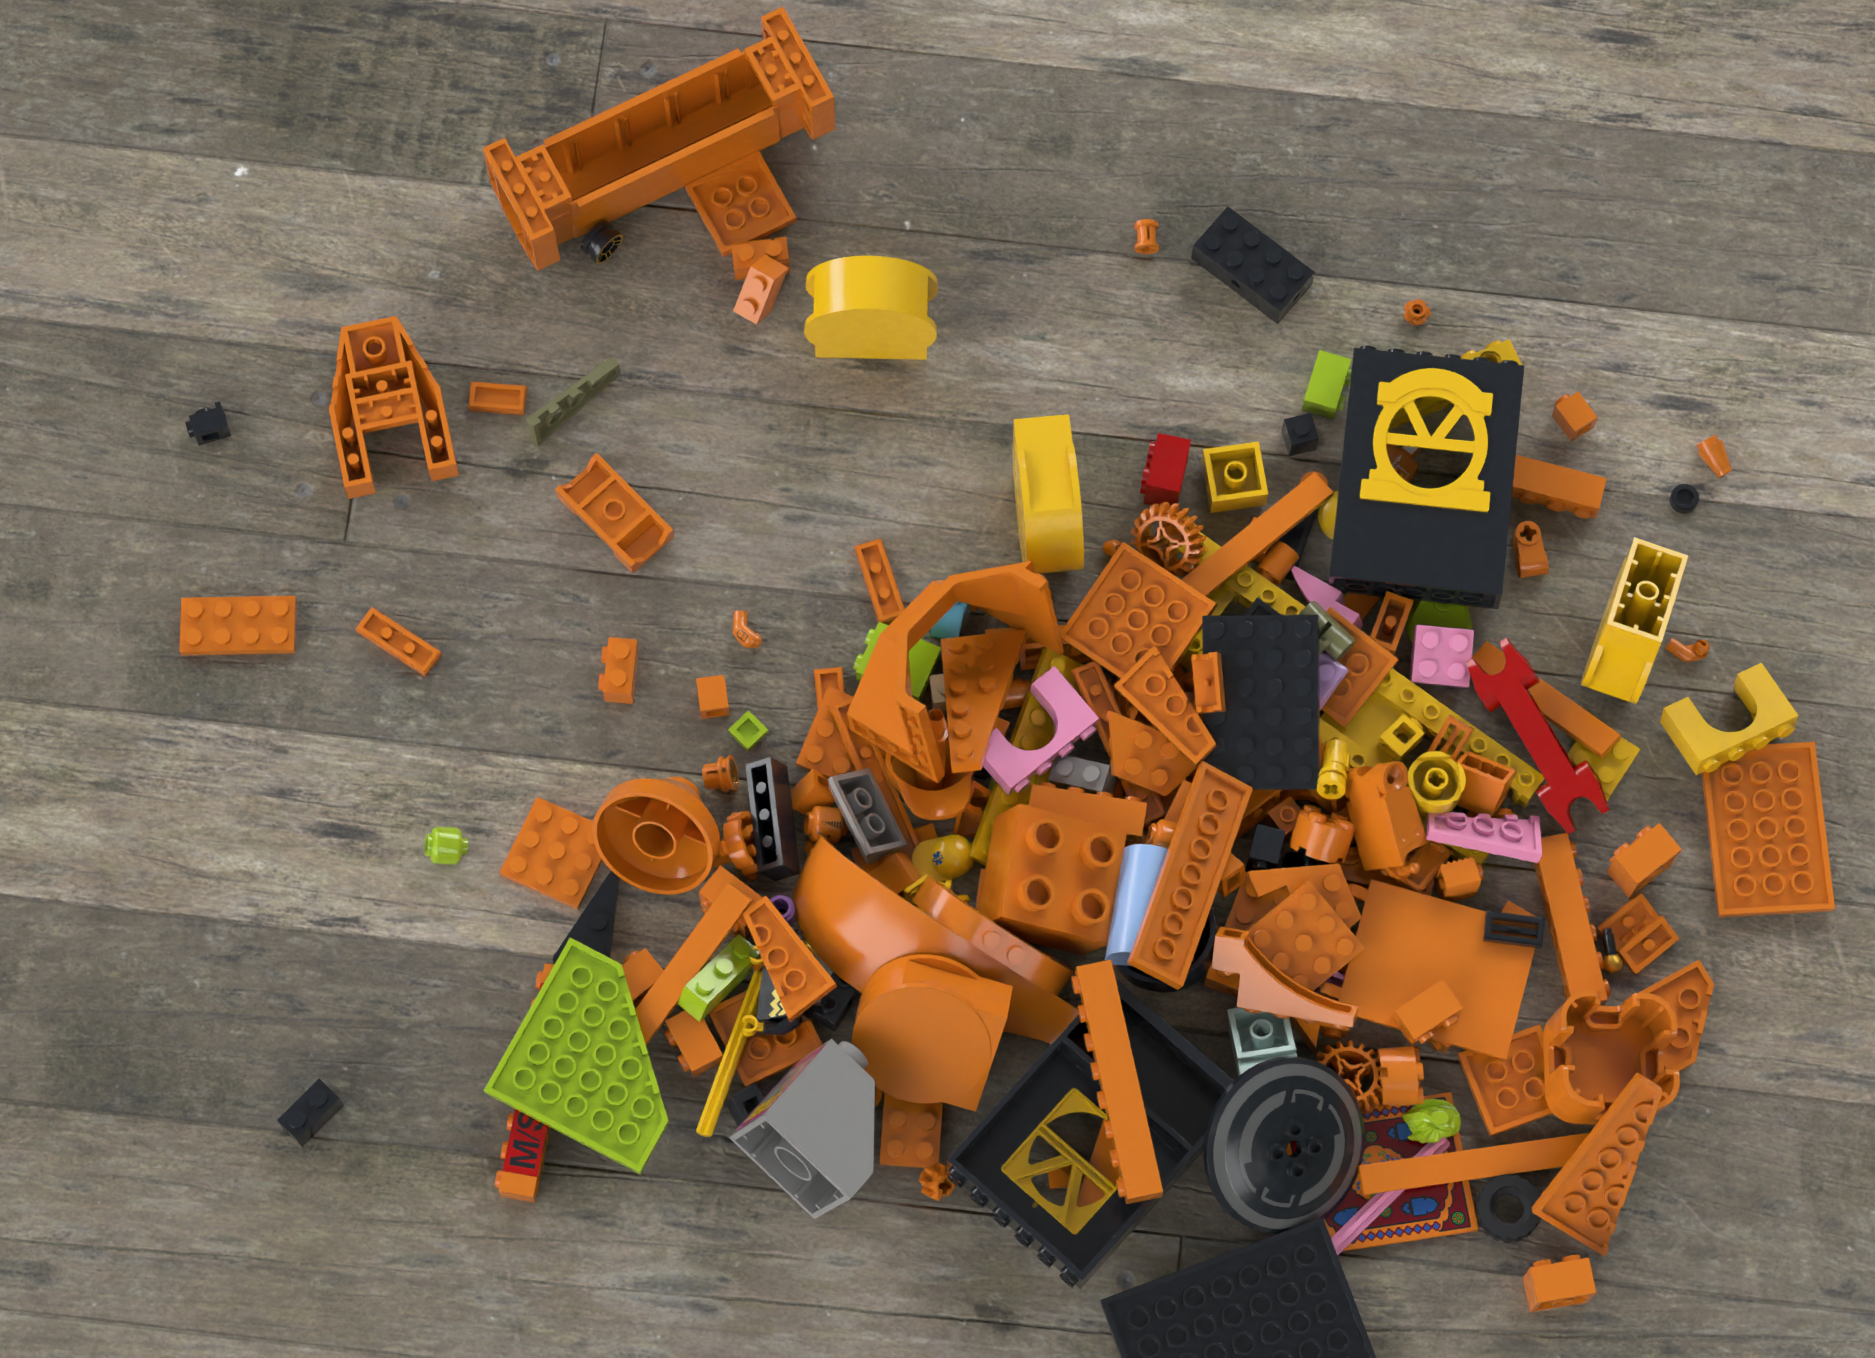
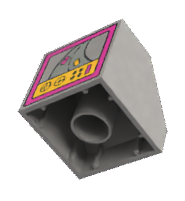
M832 1039L796 1062L729 1137L814 1219L850 1200L873 1174L875 1080L864 1070L868 1066V1061L857 1047L846 1041H842L838 1045Z

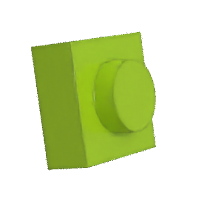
M748 710L728 729V733L749 752L769 733V730Z

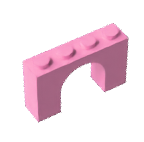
M1055 666L1033 682L1030 688L1032 695L1053 720L1055 728L1053 740L1041 749L1027 751L1010 744L997 728L992 732L990 747L983 767L1007 795L1011 794L1014 790L1020 793L1031 783L1029 779L1036 773L1039 776L1044 774L1052 767L1051 761L1058 755L1064 758L1075 748L1073 744L1077 740L1082 738L1085 741L1097 730L1095 726L1099 720L1098 716Z

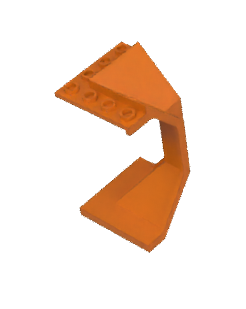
M1033 561L948 576L946 580L932 581L879 635L847 712L851 729L856 734L938 783L945 776L926 706L912 698L909 651L957 602L969 604L970 609L974 612L979 608L1015 630H1026L1027 637L1061 655L1064 650L1053 608V600L1049 591V583L1043 575L1035 573Z

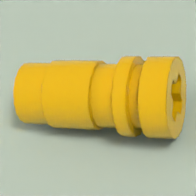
M1330 740L1325 744L1321 770L1318 775L1317 792L1326 799H1339L1345 794L1346 772H1349L1350 754H1347V744L1341 740Z

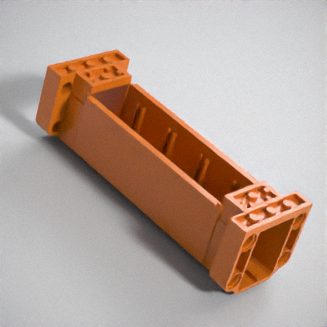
M784 7L761 17L763 40L745 48L743 52H740L739 49L733 50L543 140L544 144L515 157L505 138L482 148L491 186L527 257L531 260L537 271L560 261L559 244L588 233L600 221L606 220L611 222L738 159L757 150L760 151L801 129L806 130L812 140L835 130L834 96Z

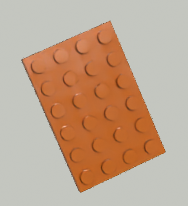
M1815 742L1767 744L1762 749L1756 750L1754 748L1746 752L1736 761L1728 760L1722 763L1712 772L1707 773L1705 771L1701 773L1717 917L1834 911L1835 903Z

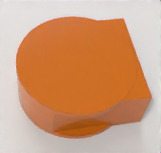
M929 954L900 957L880 967L865 984L861 993L852 1032V1045L857 1047L866 1057L868 1066L864 1070L875 1080V1086L883 1092L904 1101L914 1103L944 1102L976 1112L1008 1017L1013 986L979 977L968 967L946 957Z

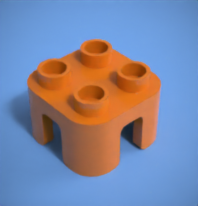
M1580 991L1570 996L1548 1019L1543 1031L1545 1098L1552 1113L1568 1123L1596 1125L1636 1073L1641 1074L1662 1088L1663 1094L1655 1116L1669 1105L1677 1096L1680 1086L1679 1070L1664 1069V1049L1677 1037V1019L1670 1004L1663 998L1650 993H1634L1620 1006H1601L1599 991Z

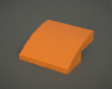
M1637 893L1595 927L1602 939L1603 929H1612L1617 954H1619L1623 963L1633 974L1640 972L1680 939L1663 916H1658L1642 893Z

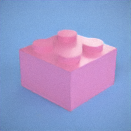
M1415 625L1413 627L1409 680L1414 684L1468 688L1470 672L1465 662L1472 659L1474 630Z

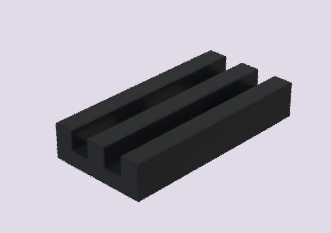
M1486 911L1483 941L1541 949L1545 918ZM1492 920L1538 925V928L1536 930L1492 924ZM1491 931L1535 936L1537 939L1491 934Z

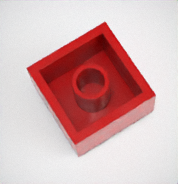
M1158 433L1156 442L1150 441L1140 493L1145 494L1143 504L1152 506L1158 503L1160 506L1163 502H1169L1171 507L1174 503L1177 504L1179 502L1189 456L1190 439Z

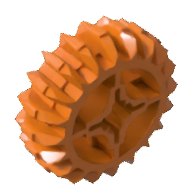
M1163 502L1160 506L1157 503L1150 506V509L1143 510L1140 514L1141 517L1139 516L1135 519L1134 524L1136 526L1130 532L1135 537L1131 540L1130 544L1137 546L1136 550L1171 574L1182 577L1186 574V571L1191 572L1195 568V564L1202 560L1200 554L1205 552L1206 547L1201 543L1206 540V536L1199 534L1203 529V525L1196 526L1194 523L1197 520V516L1194 515L1191 518L1188 516L1189 508H1184L1180 511L1179 503H1174L1170 507L1169 502ZM1154 521H1159L1157 533L1155 535H1151V528ZM1186 545L1183 558L1177 560L1179 547Z
M1339 1040L1336 1043L1335 1049L1328 1044L1325 1047V1053L1320 1051L1317 1053L1316 1062L1327 1067L1332 1066L1337 1074L1342 1078L1345 1077L1344 1081L1353 1091L1361 1111L1366 1115L1369 1114L1370 1106L1378 1107L1379 1099H1382L1380 1070L1378 1067L1381 1066L1380 1059H1373L1375 1054L1373 1049L1367 1053L1364 1052L1365 1045L1363 1043L1358 1048H1354V1044L1350 1040L1347 1047H1344ZM1347 1062H1351L1357 1065H1350ZM1368 1075L1371 1087L1363 1094L1360 1082Z

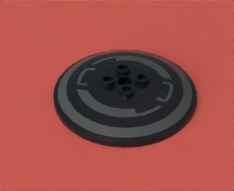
M1294 1056L1277 1057L1256 1064L1239 1075L1223 1092L1212 1111L1207 1125L1203 1158L1207 1181L1213 1195L1232 1218L1259 1232L1279 1234L1321 1217L1324 1219L1345 1199L1357 1178L1358 1166L1362 1163L1365 1147V1128L1358 1100L1349 1085L1339 1074L1324 1064ZM1295 1140L1297 1144L1296 1151L1288 1156L1287 1146L1291 1141Z

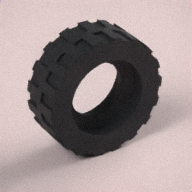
M1506 1174L1499 1178H1493L1483 1187L1476 1200L1475 1214L1478 1218L1479 1226L1484 1229V1233L1487 1236L1490 1235L1496 1241L1501 1240L1504 1243H1510L1511 1241L1518 1242L1523 1238H1527L1535 1230L1541 1218L1532 1212L1531 1207L1541 1195L1537 1193V1188L1529 1183L1530 1181L1522 1179L1518 1175L1509 1176ZM1502 1195H1514L1522 1202L1523 1215L1518 1221L1505 1223L1496 1216L1494 1205L1496 1200Z

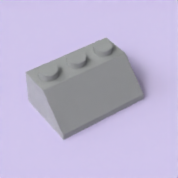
M870 768L832 776L828 779L829 789L835 799V803L867 865L879 862L886 854L890 852L896 853L907 845Z

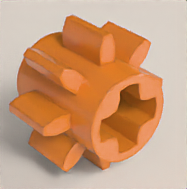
M936 1161L934 1167L924 1168L918 1180L923 1186L921 1193L937 1201H940L941 1196L951 1195L955 1185L947 1178L949 1175L947 1166Z

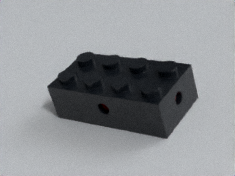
M1228 206L1197 240L1192 249L1191 259L1277 324H1279L1313 283L1315 272Z

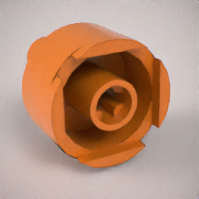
M1306 804L1304 809L1299 812L1289 846L1298 851L1299 846L1306 849L1305 855L1314 859L1337 863L1339 858L1341 863H1344L1355 827L1354 824L1348 822L1349 817L1342 813L1332 812L1331 815L1321 813L1320 808Z
M1419 1046L1378 1049L1376 1058L1380 1059L1381 1066H1378L1380 1070V1087H1382V1099H1379L1381 1107L1423 1104L1424 1096L1423 1088L1420 1087V1080L1424 1079L1423 1064L1420 1063Z

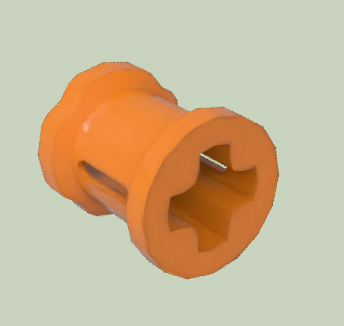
M1152 219L1136 221L1134 223V229L1137 231V243L1134 245L1135 252L1139 254L1158 252L1159 244L1156 243V230L1159 229V223Z

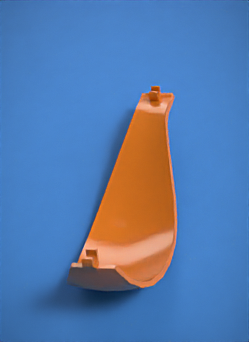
M824 835L820 836L816 844L811 842L810 839L807 840L804 846V850L807 853L806 861L792 891L795 918L800 930L803 931V936L817 956L842 980L861 993L868 979L886 963L904 956L929 954L955 960L971 969L979 977L1013 986L1008 1017L1003 1032L1026 1036L1052 1044L1079 1014L1077 1008L1062 998L1049 993L1017 974L890 890L839 852L828 842L827 837Z

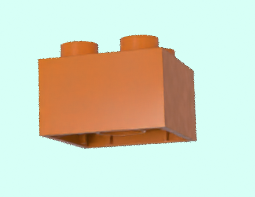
M1018 804L994 817L979 912L1022 940L1082 956L1106 946L1127 831L1024 804Z

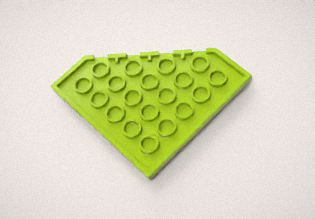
M569 938L487 1083L484 1093L641 1175L668 1126L669 1120L622 964Z

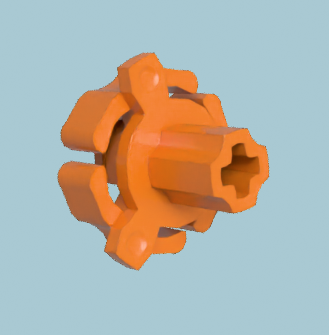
M749 811L731 813L730 816H727V823L723 824L724 838L720 839L719 855L713 867H719L720 865L732 862L737 870H742L744 876H748L751 880L756 879L759 873L751 813Z

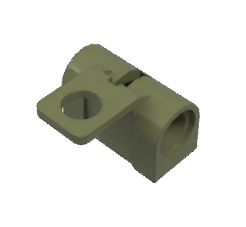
M1316 601L1309 603L1298 614L1319 615V655L1325 650L1334 661L1338 662L1357 642Z

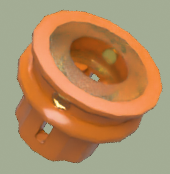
M729 755L727 758L719 756L717 763L703 765L702 776L707 790L721 788L724 793H727L729 790L737 792L739 775L733 755Z

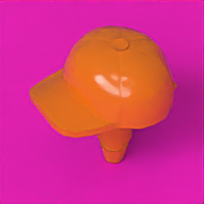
M931 709L928 712L945 776L936 783L887 752L885 756V770L889 782L902 795L906 805L914 815L927 820L950 819L958 816L967 807L971 792V778L975 771L952 773L949 734L944 714L939 709Z

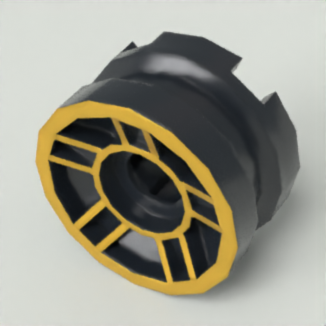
M603 220L597 223L582 240V243L585 245H581L580 249L585 254H590L591 259L596 264H601L617 251L622 243L623 235L617 230H612V225L608 221Z

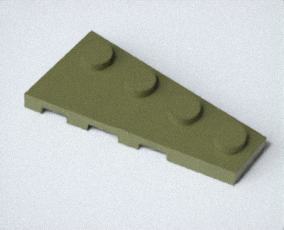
M613 357L606 361H601L594 367L593 371L526 418L530 439L537 446L543 443L621 375L619 363Z

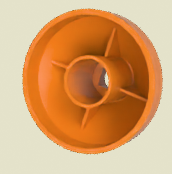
M670 777L668 779L641 778L623 782L607 794L593 820V841L601 859L622 880L647 892L671 895L684 893L696 888L706 879L719 855L720 834L716 822L701 800L697 787L683 777Z

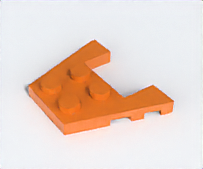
M1339 864L1246 872L1257 897L1283 886L1286 887L1290 895L1307 880H1310L1349 929L1362 918Z

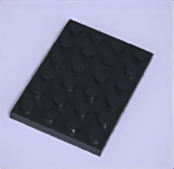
M1319 615L1202 616L1203 654L1210 652L1221 653L1226 711L1203 713V723L1217 744V747L1203 761L1251 786L1253 790L1317 789L1320 771Z

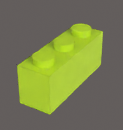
M738 934L685 985L677 1004L700 1022L754 970V964L751 963L749 958L759 959V951L752 949L754 945Z

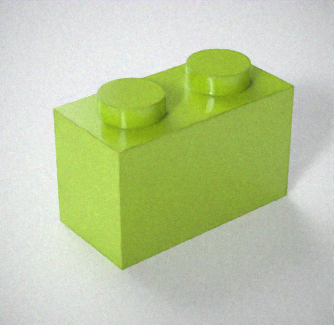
M1319 350L1302 410L1334 419L1336 410H1343L1347 395L1342 394L1344 385L1350 386L1351 369L1349 367L1352 359Z

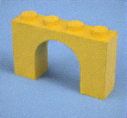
M1762 663L1744 670L1736 676L1733 689L1750 712L1753 721L1750 726L1741 731L1724 732L1713 728L1703 719L1689 697L1663 708L1660 723L1695 775L1705 771L1707 773L1712 772L1722 763L1728 760L1736 761L1746 752L1754 748L1756 750L1762 749L1771 740L1778 737L1785 738L1795 730L1799 715Z

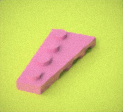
M1446 812L1440 814L1428 813L1425 820L1427 840L1539 863L1542 856L1539 816H1530L1528 820L1518 819L1517 815H1505L1504 819L1491 818L1490 814H1478V816L1472 818L1467 817L1464 813Z

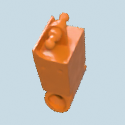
M1400 761L1380 763L1374 767L1361 766L1349 768V772H1346L1347 782L1344 795L1349 799L1347 808L1351 823L1355 827L1354 835L1364 870L1380 869L1381 876L1388 877L1390 875V877L1396 880L1405 879L1411 873H1418L1420 865L1417 862H1412L1411 864L1407 862L1406 855L1411 850L1427 844L1428 840L1426 839L1412 791L1409 787H1406L1408 782L1406 766Z

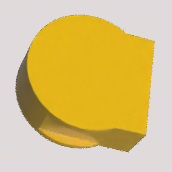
M851 256L821 263L808 272L806 276V290L814 298L813 314L805 321L804 334L807 340L815 345L816 357L927 360V348L935 342L937 337V325L928 316V302L938 292V279L929 269L917 263L898 258Z
M1069 414L1013 419V479L1022 562L1033 561L1035 573L1039 574L1083 570L1084 536L1082 507Z
M1634 537L1599 624L1584 669L1581 686L1633 704L1638 702L1662 643L1688 555Z

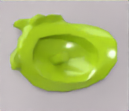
M1424 1100L1423 1104L1414 1105L1408 1112L1402 1115L1412 1132L1408 1139L1421 1143H1437L1441 1138L1456 1135L1461 1127L1459 1112L1454 1105L1445 1100Z

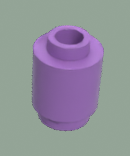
M785 895L772 897L770 899L771 903L779 913H786L782 916L792 927L796 921L793 901Z

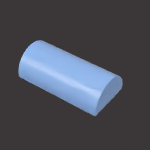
M1135 844L1124 848L1105 961L1111 960L1112 965L1131 966L1127 962L1168 849L1149 844Z

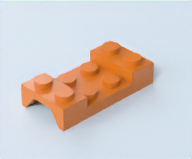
M598 453L592 456L587 467L570 483L559 485L555 489L557 498L575 516L578 515L613 550V554L632 574L674 538L673 529Z

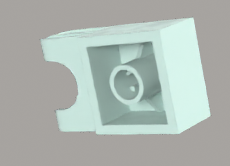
M1244 1008L1227 1009L1228 1031L1238 1076L1256 1064L1269 1059L1286 1056L1297 1057L1289 1018H1277L1273 1016V1013L1262 1011L1261 1013H1249Z

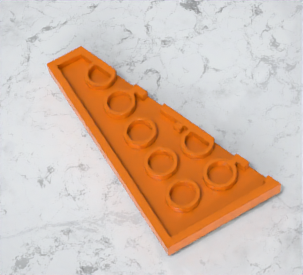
M1026 630L941 639L952 773L982 770L990 747L992 732L996 729L999 712L1003 709L1013 680L1015 666L1021 657V648L1025 645L1027 639Z
M1636 1073L1531 1207L1532 1212L1606 1257L1611 1235L1614 1234L1617 1225L1616 1220L1626 1200L1637 1168V1160L1640 1152L1643 1151L1649 1126L1653 1123L1663 1094L1662 1088L1641 1074Z

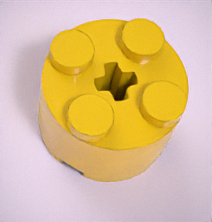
M1439 751L1423 753L1411 764L1408 770L1406 787H1409L1412 791L1419 815L1427 817L1428 813L1440 814L1453 811L1465 788L1466 777L1462 766L1452 760L1450 755Z

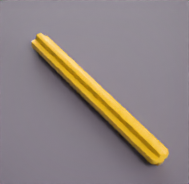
M761 971L753 973L696 1129L697 1133L701 1136H712L748 1038V1036L742 1033V1029H751L752 1027L751 1023H743L742 1018L746 1015L756 1016L761 985Z

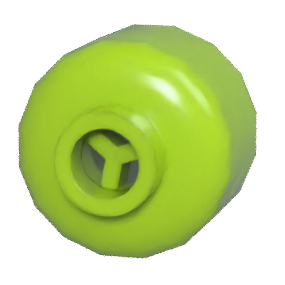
M435 827L430 834L425 836V856L429 857L433 864H458L462 855H467L468 839L463 838L461 830L457 827Z

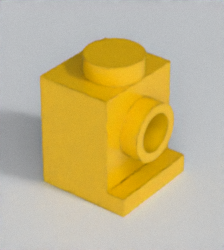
M1403 714L1380 736L1377 746L1393 761L1401 762L1423 739L1425 734L1422 731L1423 727L1413 717L1408 718ZM1404 736L1407 742L1402 743L1397 737Z

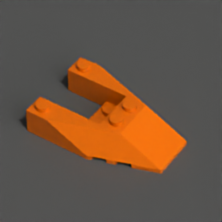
M397 316L341 327L329 413L344 488L348 499L376 493L364 434L407 424L419 423L431 481L459 476L440 386L435 381L428 366L416 350Z

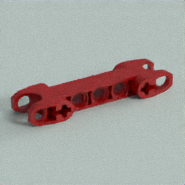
M1505 638L1500 641L1506 658L1505 667L1500 673L1495 675L1487 674L1473 658L1465 663L1471 674L1475 690L1488 711L1492 712L1500 706L1503 707L1547 781L1546 784L1536 789L1539 798L1546 810L1559 822L1567 834H1571L1577 830L1570 814L1571 805L1577 798H1589L1602 814L1607 813L1611 809L1603 792L1601 781L1589 762L1584 760L1576 766L1573 765L1529 691L1530 688L1540 683L1538 676L1529 661L1515 648L1509 638Z

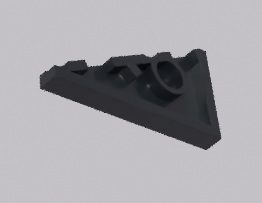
M610 871L554 954L553 964L556 963L569 938L609 958L611 957L620 877L614 872Z

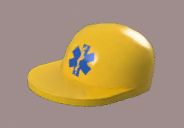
M958 834L926 840L915 847L911 856V862L921 877L928 874L938 882L954 880L965 875L973 867L974 860L968 857L972 844L965 837Z

